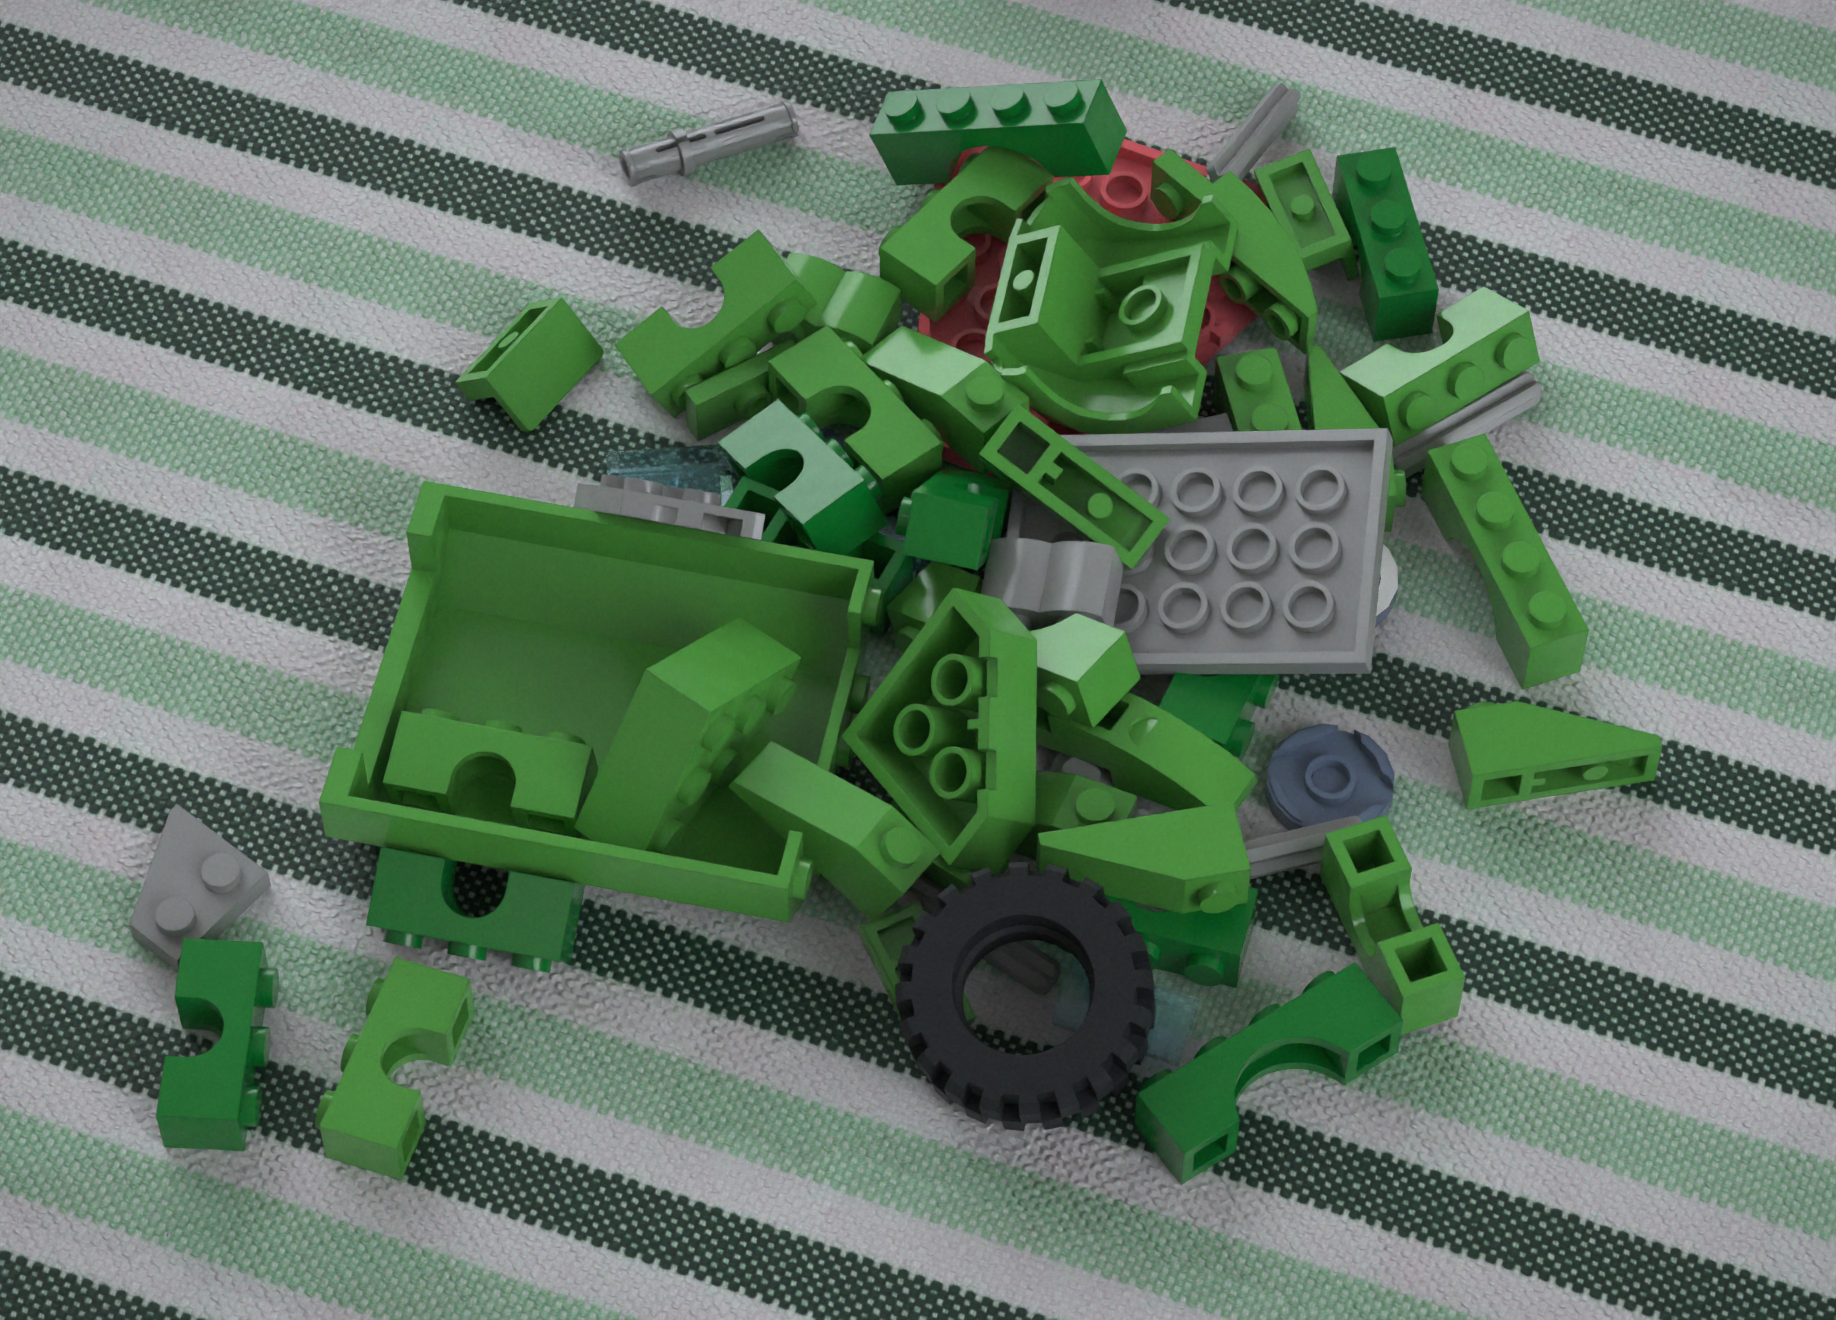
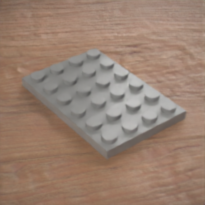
M1388 428L1060 435L1170 518L1169 522L1132 571L1125 566L1123 570L1113 627L1126 632L1140 675H1175L1176 672L1187 674H1371L1393 439ZM1013 489L1007 538H1028L1049 543L1088 541Z

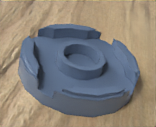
M1318 724L1299 729L1278 744L1267 767L1265 796L1273 816L1288 831L1353 815L1358 816L1362 822L1387 815L1392 805L1395 773L1387 753L1370 736L1355 729L1354 734L1338 730V725Z

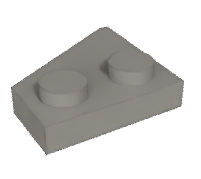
M176 804L169 812L129 923L132 937L178 972L183 938L215 940L271 886L269 874Z

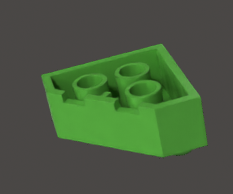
M953 587L841 736L921 833L941 851L940 855L949 866L977 871L989 867L990 873L998 874L1035 826L1037 639L1000 598Z
M739 616L647 668L573 828L592 841L671 855L682 841L687 825L718 786L722 787L731 779L740 765L742 754L773 715H779L791 701L797 688V684L792 681V678L802 657Z

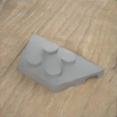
M602 474L600 486L578 483L574 502L575 508L761 540L766 515L720 506L721 494L664 486L663 483Z

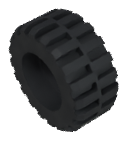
M1029 862L1008 863L1009 873L991 876L989 867L971 873L972 884L960 891L951 884L937 895L939 906L932 914L922 911L912 926L915 937L911 945H903L898 961L901 976L900 982L895 984L896 1006L900 1014L901 1029L916 1065L922 1075L926 1076L933 1084L935 1092L948 1104L957 1103L964 1108L968 1117L984 1124L990 1118L1001 1121L1004 1129L1024 1131L1025 1124L1042 1123L1044 1130L1064 1126L1062 1118L1079 1112L1082 1119L1100 1110L1099 1101L1109 1093L1117 1096L1129 1083L1128 1073L1134 1064L1141 1065L1149 1048L1147 1039L1150 1029H1154L1156 1014L1155 985L1148 950L1142 934L1136 932L1132 925L1131 915L1119 901L1112 903L1105 897L1104 889L1101 885L1088 877H1085L1081 883L1071 879L1068 868L1048 864L1046 872H1036L1030 870ZM1022 940H1039L1056 944L1073 954L1083 967L1089 981L1090 1002L1082 1025L1066 1041L1041 1053L1014 1055L997 1051L987 1046L971 1029L964 1012V987L973 968L987 954L1008 943Z

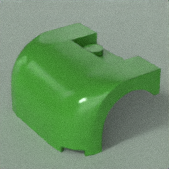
M1072 176L1045 186L1049 197L1035 208L1026 222L1024 219L1017 218L1009 237L986 332L984 354L991 360L993 367L1001 373L1000 376L1005 381L1013 383L1029 397L1030 408L1049 421L1066 428L1088 434H1136L1196 422L1207 370L1195 358V352L1212 276L1229 271L1239 223L1214 194L1204 196L1199 207L1188 217L1170 223L1149 224L1127 220L1107 211L1093 200Z

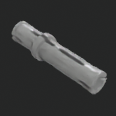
M785 100L764 109L731 117L686 132L682 128L670 130L666 138L620 150V165L625 180L630 187L676 172L681 176L695 173L696 166L788 138L798 137L799 125L791 103Z

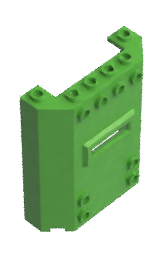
M423 481L406 532L411 561L410 575L353 749L336 747L319 800L325 836L789 923L804 900L807 899L812 876L822 877V874L813 867V860L803 857V832L790 830L787 841H785L728 786L771 740L836 776L839 766L850 768L854 751L841 736L850 726L853 713H859L868 701L871 679L870 676L862 675L869 627L870 625H878L884 598V588L874 587V561ZM739 616L802 657L792 678V681L797 684V688L791 701L779 715H773L742 754L740 765L731 779L722 787L718 786L687 825L682 841L671 855L596 842L583 834L580 839L517 827L510 808L515 784L508 778L500 775L480 776L467 784L459 797L455 815L391 804L383 785L402 710L421 714L422 710L426 708L441 709L456 715L462 722L484 725L488 720H500L518 726L523 733L547 737L550 732L573 734L583 739L586 745H592L599 772L645 670Z

